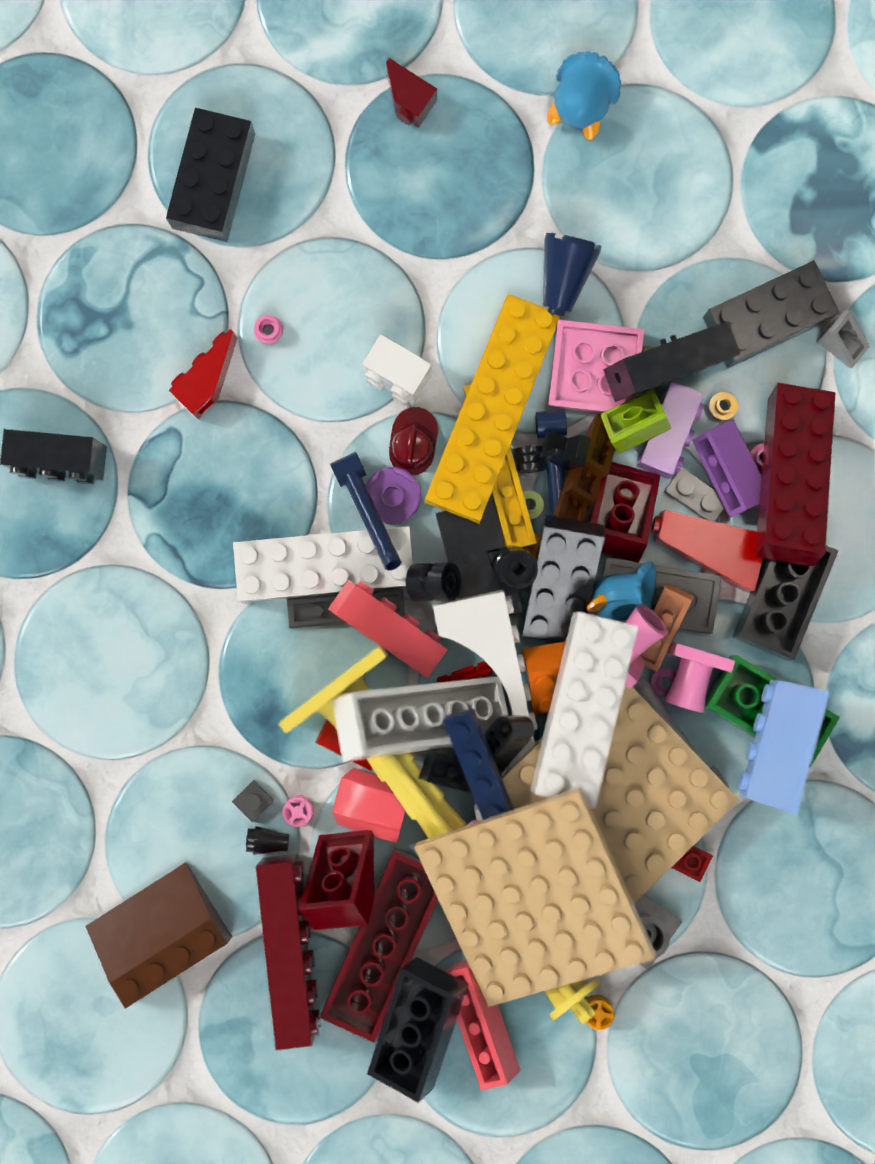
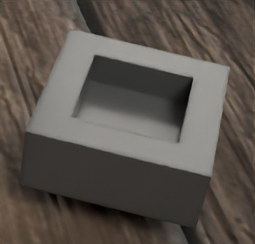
M255 780L232 801L251 822L274 802Z

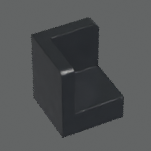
M548 431L545 434L540 459L567 470L585 466L591 438L582 434L567 438L553 431Z

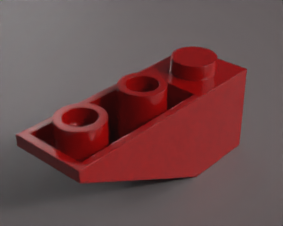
M231 329L227 333H220L213 340V347L206 354L204 352L200 353L192 361L193 366L185 374L180 373L171 383L172 387L169 391L197 419L219 399L238 339Z

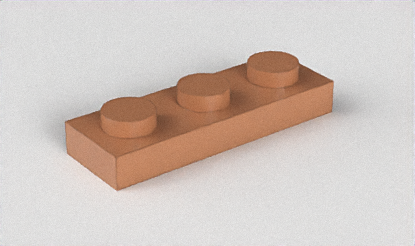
M668 583L654 609V612L665 623L668 635L654 643L640 655L646 662L645 667L658 672L694 598L693 595Z

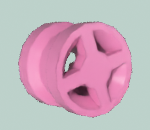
M303 795L292 797L285 803L283 808L285 821L294 827H301L308 823L314 813L312 801Z

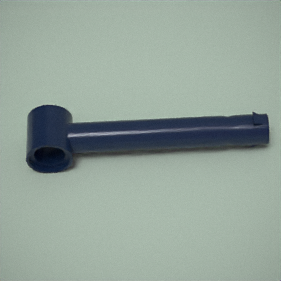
M565 410L535 412L537 438H545V434L548 431L567 436ZM546 461L550 515L553 516L565 483L564 468Z
M353 452L330 463L340 487L347 486L385 570L392 571L397 569L402 563L392 544V540L362 479L367 474L357 453Z

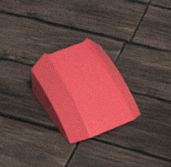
M352 768L341 777L332 813L338 825L355 831L372 830L374 837L397 843L405 809L386 781L381 782L376 773Z

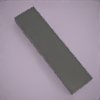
M403 589L373 592L372 596L379 601L383 597L397 606L395 612L401 617L405 615ZM337 595L287 599L289 628L344 624L347 622L328 609Z

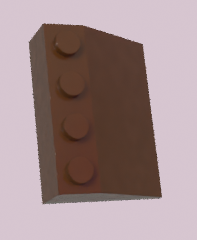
M187 862L85 926L109 984L125 1009L225 946L232 938L231 933Z

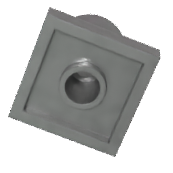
M644 894L634 903V906L644 928L648 929L647 935L656 952L654 960L640 964L649 970L655 960L665 953L670 939L682 921Z

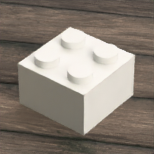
M381 334L362 363L364 375L368 378L366 382L378 390L384 387L391 391V397L404 405L407 402L415 405L432 376V364Z

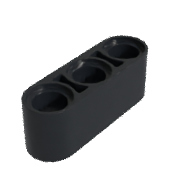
M499 716L484 733L500 775L533 737L534 725L527 716ZM461 767V774L463 778L467 781L463 769Z

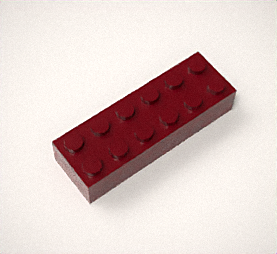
M777 383L768 398L755 557L814 567L825 555L836 392Z
M394 847L374 892V902L368 926H359L319 1017L375 1043L384 1023L400 970L411 961L438 901L437 895L418 856Z
M298 854L264 857L255 867L275 1050L309 1047L313 1045L315 1036L319 1035V1028H321V1018L319 1017L321 1013L320 1009L315 1010L314 1006L316 998H318L317 980L311 979L312 968H315L313 950H308L311 926L299 910L304 892L301 889L302 879H305L304 862L298 861Z

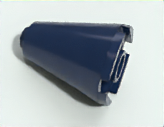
M546 233L544 239L543 306L548 307L547 312L564 317L565 312L572 311L601 253L602 246H595L594 242L564 235L562 239L555 237L556 233Z

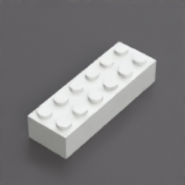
M410 526L386 528L402 562L397 569L392 571L385 570L367 530L233 542L238 601L254 602L339 594L348 580L356 585L359 581H362L373 590L406 588V574L409 567L413 564Z
M573 612L530 791L534 794L550 798L581 787L590 808L595 809L638 626L581 612Z
M498 676L352 692L332 700L343 762L452 747V742L443 722V719L449 714L474 709L483 733L487 731L499 716H508L503 688Z

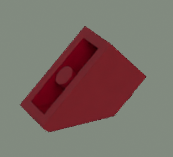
M388 58L386 70L396 116L407 125L412 123L419 128L437 101V88Z

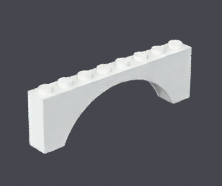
M503 590L459 598L454 601L432 604L439 636L463 644L483 658L501 680L509 698L512 716L529 717L534 725V730H537L534 712L528 713L526 701H531L528 683H522L520 673L526 671L523 655L516 654L514 644L520 642L517 626H511L509 614L514 613L511 596H505ZM532 737L531 740L527 743V745L520 751V753L514 758V760L508 765V767L501 773V777L538 741L534 742V738ZM474 804L476 820H483L477 804Z

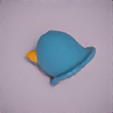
M586 51L585 53L578 52L577 54L569 55L567 59L563 60V65L557 70L555 76L560 83L555 91L554 103L547 114V123L557 125L562 122L569 127L582 130L585 138L592 141L599 131L600 120L609 110V104H616L621 94V80L619 79L620 74L616 66L611 61H608L606 56L600 57L596 52Z
M649 561L642 564L641 568H638L637 573L614 574L597 580L593 587L591 601L587 605L588 611L596 612L598 614L597 617L620 621L627 620L637 605L643 604L651 609L657 578L654 563Z

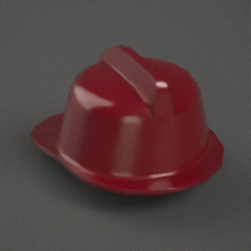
M420 407L407 408L401 411L395 418L392 426L389 459L393 467L407 470L411 475L425 472L431 466L435 456L438 424L435 417L428 410Z

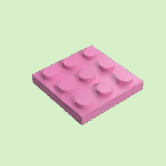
M558 320L548 407L603 413L636 397L637 394L615 402L603 369L624 358L642 352L644 329Z

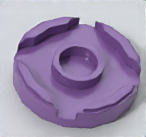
M398 467L384 468L375 472L367 481L366 488L383 523L388 525L401 524L411 519L418 511L421 502V490L415 477L407 470Z

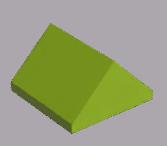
M653 388L600 414L609 439L618 454L672 429Z

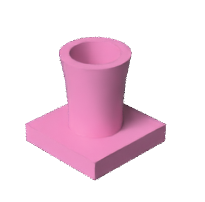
M643 604L637 605L625 621V624L638 626L625 686L628 689H631L638 682L646 662L640 655L654 643L668 635V629L663 620L653 610Z
M672 642L667 653L682 658L672 686L664 701L685 709L704 713L706 694L713 667L732 672L735 661Z

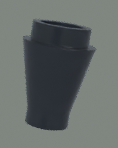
M259 826L247 829L246 852H253V855L288 851L289 834Z

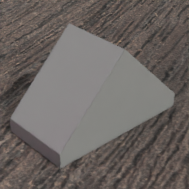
M844 310L837 316L817 340L820 345L850 368L854 367L870 347L849 310Z

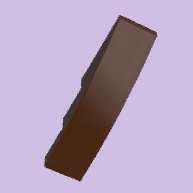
M600 414L595 415L585 436L591 438L585 466L569 470L553 516L584 521L588 506L595 503L601 479L609 473L615 448L609 439Z

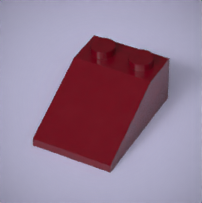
M615 462L611 463L608 475L601 479L595 503H593L588 521L604 526L605 538L601 553L639 563L648 544L661 475Z
M372 830L319 835L299 906L300 912L313 930L368 926L374 902V834Z

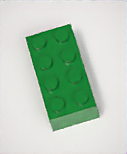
M730 655L728 659L735 661L732 672L721 670L706 695L705 708L755 738L757 731L753 729L757 714H762L765 703L761 700L763 689L766 684L770 685L771 680L778 679L740 656ZM825 709L810 768L840 719L839 716Z

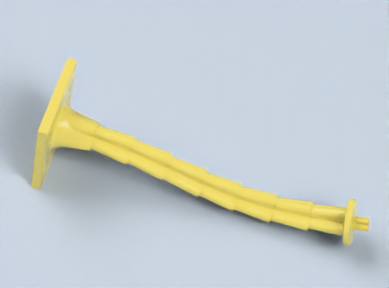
M383 647L376 648L278 724L285 733H288L314 713H320L337 729L332 700L352 692L370 691L365 675L389 657V654ZM412 752L367 759L381 782L386 781L411 820L416 819L428 838L467 825L443 798L445 794L436 784L418 778L422 768L413 760L415 755ZM597 978L590 983L585 979L544 991L555 1008L549 1014L552 1021L569 1009H571L582 1025L592 1018L596 1013L584 997L600 985Z

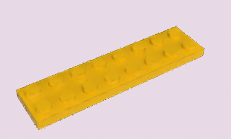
M507 294L424 503L480 524L553 338L558 320H560V315L547 312V308Z

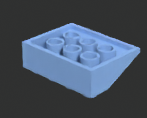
M771 680L770 685H765L761 698L762 702H765L762 714L758 713L754 722L753 729L757 731L754 743L750 742L746 751V760H749L746 772L742 771L738 780L740 796L797 815L830 695L829 691L780 680Z

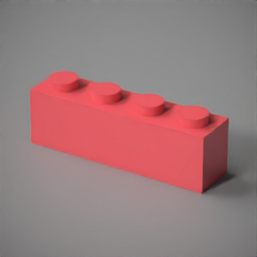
M348 580L328 609L428 679L448 650L439 644L442 638L429 629L426 633L422 632L417 628L420 622L407 613L403 617L395 612L397 606L383 597L380 601L374 598L372 594L375 590L362 581H359L356 585Z
M467 960L457 962L445 972L469 984L457 1021L480 1088L485 1090L508 1085L521 1070L499 1006L497 1004L488 1007Z

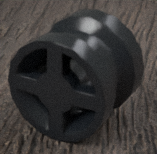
M525 446L515 449V456L518 457L519 464L516 466L517 473H534L545 470V463L540 459L542 446Z

